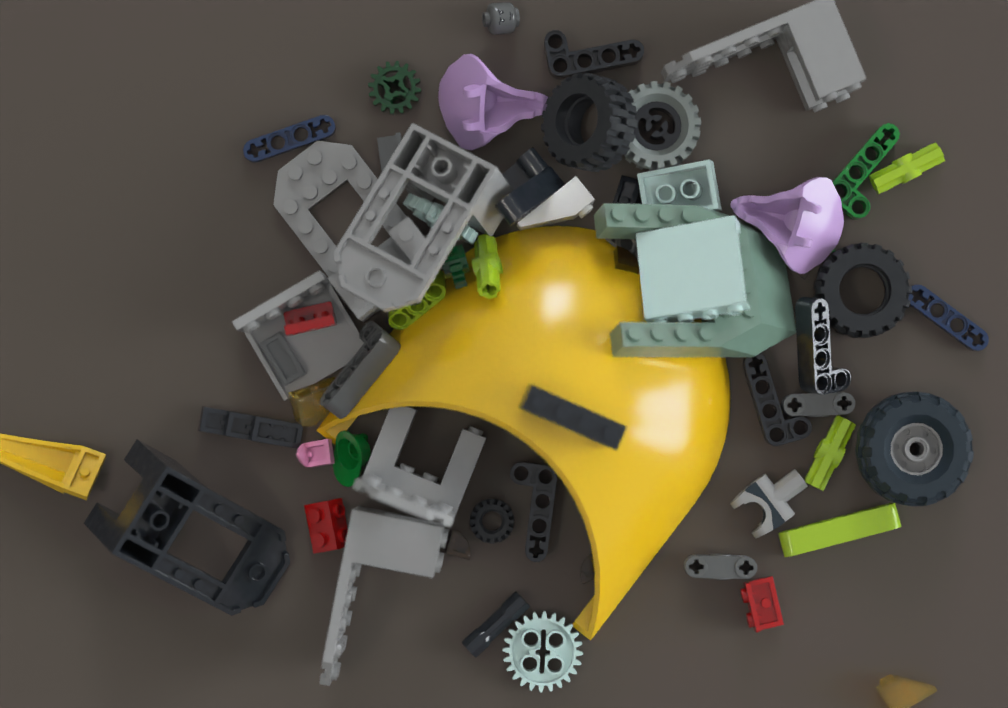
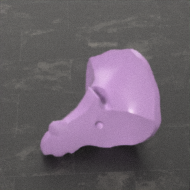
M464 54L456 62L452 63L439 85V106L446 127L459 146L466 150H475L483 147L495 136L508 130L517 121L532 119L535 116L542 115L543 110L545 111L547 107L545 103L548 97L534 91L515 89L502 83L473 54Z
M815 177L794 189L771 196H740L732 200L730 204L738 217L762 231L766 238L777 248L790 270L799 274H805L821 264L838 244L843 230L844 217L841 199L832 180L826 177Z

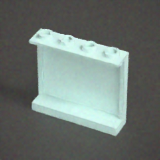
M735 215L636 233L644 318L647 322L691 323L693 319L697 318L715 319L718 315L726 313L729 315H739L743 313V310L750 309L746 301L739 243L740 223Z

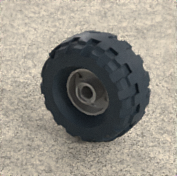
M903 392L882 400L867 413L857 433L855 454L863 478L877 494L900 505L913 507L927 506L948 498L965 481L969 474L968 470L971 462H973V437L971 430L965 422V418L950 402L930 393ZM912 443L916 445V452L913 455L909 450Z

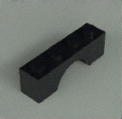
M528 384L518 408L569 429L613 450L618 449L627 428L623 424L532 384Z

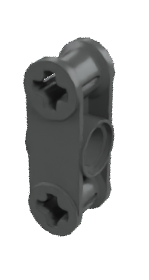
M806 392L805 394L786 395L782 399L780 406L783 413L788 416L824 417L849 414L855 408V399L846 392H835L825 395ZM842 397L844 401H848V406H844L843 410L841 406H837V401H841ZM792 398H794V402L799 403V407L795 408L794 412H792V408L787 407V403L792 402Z
M722 553L692 554L686 557L683 564L685 572L694 578L716 580L749 579L757 572L755 560L746 555ZM697 559V562L702 564V566L697 568V572L694 573L693 569L689 568V564H693L694 560ZM745 560L747 564L751 565V569H747L746 573L739 569V565H743Z

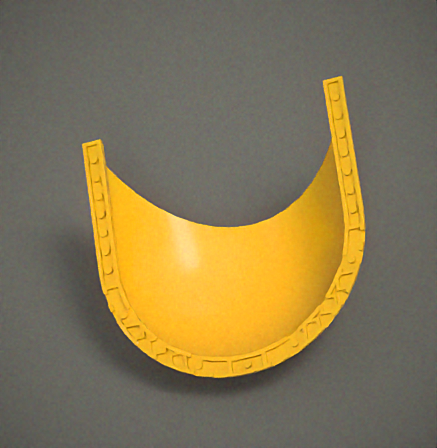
M568 226L534 227L514 231L495 238L503 268V273L499 274L501 290L495 298L488 299L479 295L477 278L472 267L475 249L473 248L466 252L465 255L470 272L464 274L467 286L456 289L453 278L446 279V294L440 302L406 329H393L390 334L400 343V350L346 417L339 419L330 412L316 431L326 439H332V443L335 445L337 434L340 431H347L359 415L382 409L407 406L437 407L456 410L485 419L506 429L527 443L545 459L561 478L575 500L586 526L595 570V594L572 624L573 628L591 641L708 485L718 464L728 429L731 398L729 373L725 357H613L610 332L620 322H647L644 318L640 272L636 274L615 269L613 253L615 247L606 239H597L596 230ZM701 318L693 319L691 323H702ZM528 384L537 386L627 426L618 449L608 448L569 429L518 408Z

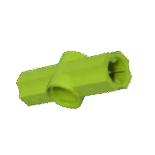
M935 142L913 154L909 153L891 162V165L869 175L870 183L877 194L883 193L900 183L904 184L922 175V172L944 162V154Z
M482 234L474 242L475 258L472 259V267L477 278L479 295L491 299L497 297V293L501 290L499 274L503 273V268L498 255L495 237Z
M838 415L835 416L825 438H822L814 453L815 459L804 479L807 484L824 491L834 468H837L843 459L846 451L845 446L856 424Z

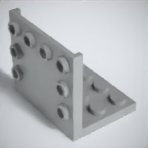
M320 270L232 321L237 331L245 333L284 401L346 366L364 344L359 338V331L327 279V276ZM328 301L332 303L337 325L286 336L284 329L286 324L283 315L285 311ZM279 331L282 332L307 373L287 386H284L259 345Z

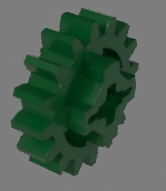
M387 61L385 69H382L380 66L377 67L378 75L373 73L370 75L375 81L368 83V87L374 89V91L368 94L371 98L376 97L373 102L374 106L382 105L381 112L384 113L388 108L390 109V114L394 115L395 110L399 109L402 115L404 114V107L412 110L411 102L418 103L419 99L415 96V93H421L422 90L416 87V85L421 83L420 78H413L416 75L415 69L408 72L409 65L407 63L400 67L399 61H396L394 66H391ZM397 72L395 76L385 77L388 73ZM406 77L411 82V91L404 86ZM399 83L398 85L402 92L395 90L394 93H391L388 85ZM379 85L382 88H384L386 92L383 99L379 95ZM400 98L405 100L401 103L393 104L394 100Z
M454 245L442 267L446 279L452 277L456 289L467 286L464 274L470 272L463 246Z

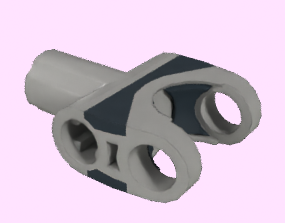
M795 469L775 484L772 483L765 473L747 485L730 502V505L733 509L749 502H756L761 506L763 510L762 521L752 531V535L758 538L778 528L795 514L787 502L808 486Z

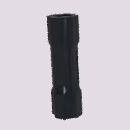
M515 591L481 626L469 634L462 641V644L476 658L502 631L529 609L530 605Z

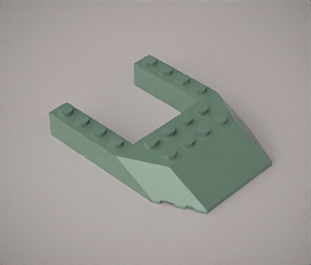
M604 203L594 214L597 239H636V233L728 217L730 215L698 205ZM737 218L741 233H739L746 301L750 309L743 310V313L739 315H729L726 313L718 315L715 319L701 318L702 323L620 322L610 332L612 356L754 357L769 347L796 333V324L787 269L777 248L766 238L760 229Z

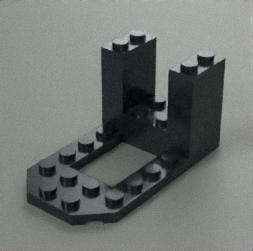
M136 439L124 461L143 478L121 514L97 502L84 522L87 528L113 555L231 616L241 613L243 609L264 605L290 564V557L285 544V531L204 486L176 460ZM193 510L248 539L222 581L167 552Z

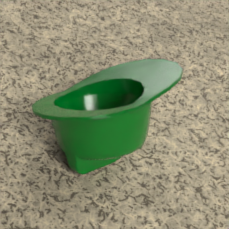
M340 431L336 436L333 471L336 479L342 486H354L356 478L360 476L361 467L371 457V448L368 443L367 434H351L347 431Z

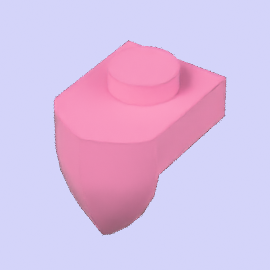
M332 439L301 444L296 451L298 461L308 468L335 464Z

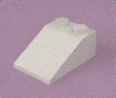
M575 176L519 221L517 227L519 230H525L572 220L577 216L582 219L593 210L592 204L595 199Z

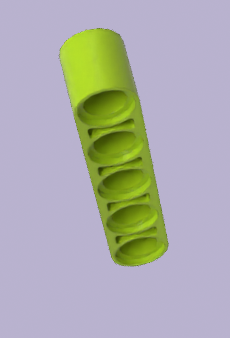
M888 503L779 532L778 535L784 557H790L894 530L902 526L896 504Z

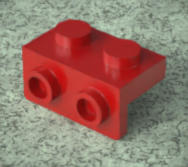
M342 498L304 505L313 554L345 548L348 527Z
M773 576L743 582L744 588L740 589L743 603H748L750 612L746 613L749 628L753 627L757 633L763 629L784 625Z

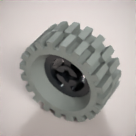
M651 81L648 85L643 83L638 85L635 90L628 92L634 100L632 105L636 106L637 115H635V120L638 121V124L639 121L645 123V134L651 130V123L657 124L662 119L661 115L651 116L649 114L650 111L664 112L670 117L674 126L673 134H669L667 132L668 123L665 121L660 127L661 132L656 130L650 136L652 140H663L662 144L656 145L648 143L641 137L637 125V128L634 129V135H636L634 142H630V150L624 156L626 161L629 163L633 162L639 169L646 168L649 171L677 166L690 155L696 146L701 132L699 131L701 125V117H698L699 109L697 105H693L691 102L693 98L689 94L685 95L682 92L683 89L679 86L674 88L670 86L671 83L664 81L663 84H657V81Z

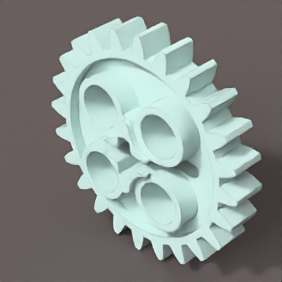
M411 193L408 194L403 203L404 206L412 210L414 216L426 222L430 228L434 226L444 209L443 205L431 202L423 197H417ZM467 223L458 241L463 240L466 243L473 244L479 234L468 226L469 223Z
M534 611L533 619L531 620L526 615H523L525 623L521 624L516 620L515 624L518 629L509 628L508 631L512 638H504V641L510 644L509 647L503 648L504 652L509 653V656L503 658V661L511 662V665L507 667V671L515 670L512 679L515 680L521 677L520 686L529 682L531 691L535 685H538L539 691L542 692L544 686L547 685L551 692L555 683L558 687L562 688L561 680L564 679L570 682L569 672L577 674L573 666L581 665L576 656L583 655V652L576 650V647L582 645V641H574V638L579 635L578 631L571 633L570 630L573 624L563 625L565 617L563 616L557 621L555 612L550 618H547L546 611H543L542 617L538 618ZM545 629V647L550 652L545 653L544 673H540V654L536 650L541 648V630ZM528 632H534L538 636V641L533 645H529L524 641V636ZM553 633H558L563 637L562 643L558 646H553L548 641ZM527 657H533L536 659L537 665L533 669H526L523 666V660ZM552 658H558L562 665L560 669L553 671L548 668V661Z

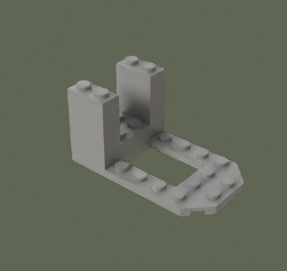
M834 0L812 1L686 53L682 56L683 60L677 63L671 61L664 65L661 71L665 82L671 80L672 83H675L690 74L693 77L705 73L709 66L721 67L729 63V58L736 55L738 59L752 53L751 49L758 46L761 49L775 44L774 40L776 39L806 111L813 109L815 113L827 108L826 103L836 100V103H840L851 98L849 94L861 88V83L867 79Z
M412 123L333 252L340 275L341 287L384 312L420 302L467 223L483 234L493 236L503 219L495 205L512 192L513 189L496 166ZM404 189L409 194L426 198L431 202L435 197L446 203V206L410 265L371 245Z
M316 141L278 170L273 205L327 274V279L359 320L365 322L381 309L341 287L340 275L333 254L336 245L309 210L346 181L352 185L362 200L365 201L378 179L352 145ZM395 203L382 225L391 237L377 248L410 265L425 241V237Z
M414 406L390 408L363 476L356 478L353 489L362 493H369V496L424 519L430 521L434 519L442 525L451 527L485 443L486 437L482 436L484 431L469 426L468 430H462L443 480L439 483L437 482L439 478L427 472L423 476L414 473L416 468L401 463L400 466L396 465L418 410L413 409Z
M357 506L352 509L322 660V668L325 669V672L321 673L319 684L330 686L332 681L337 680L341 663L338 662V658H340V655L345 650L348 637L343 634L346 625L350 626L352 611H349L348 608L351 601H355L357 587L353 586L355 578L360 576L362 564L433 578L435 572L440 573V568H442L444 553H440V549L445 547L449 529L445 528V525L435 520L430 521L420 517Z

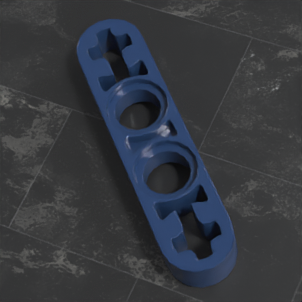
M320 115L249 140L244 145L243 153L250 162H261L329 138L335 133L336 125L330 116ZM322 120H325L326 123H331V126L328 127L329 132L324 133L323 130L315 131L317 137L313 138L312 131L308 125L313 123V128L321 126ZM304 128L308 131V138L305 141L300 142L295 139L294 134L297 129ZM276 136H281L285 140V145L280 150H276L271 146V141ZM266 140L267 147L271 151V153L266 154L265 149L258 152V157L248 154L252 150V145H255L257 148L263 147L262 141Z
M922 285L912 286V291L917 292L920 290L922 292L920 296L924 300H928L929 297L932 300L927 303L924 310L921 307L925 303L921 300L914 302L912 300L914 296L909 294L911 307L972 351L983 350L988 345L989 337L983 329ZM935 303L943 307V314L939 318L933 317L930 312L931 306ZM954 318H958L963 322V328L960 332H954L950 327V323ZM969 326L972 328L968 331L974 336L981 335V345L976 344L973 346V339L968 335L964 339L961 337L967 332Z

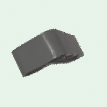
M369 321L363 326L359 338L364 344L320 399V405L339 419H343L351 412L400 350V343L374 321Z

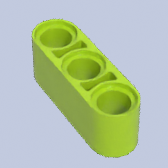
M438 271L420 302L389 311V325L397 330L406 329L445 297L446 277L443 271Z

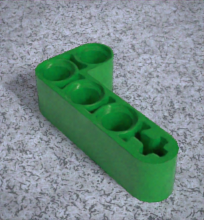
M887 123L878 128L832 181L834 186L838 185L844 189L845 194L843 198H840L842 211L853 220L865 217L870 211V202L856 189L898 141L900 132L894 124ZM889 131L891 133L890 139L883 142L882 145L878 144L884 137V133ZM871 148L876 152V159L874 161L866 158V149ZM850 167H856L860 170L859 179L850 177ZM857 201L863 205L862 214L853 212V202Z

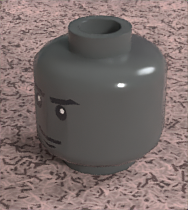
M511 2L490 3L486 12L482 13L483 26L487 27L493 35L511 34L519 26V10Z

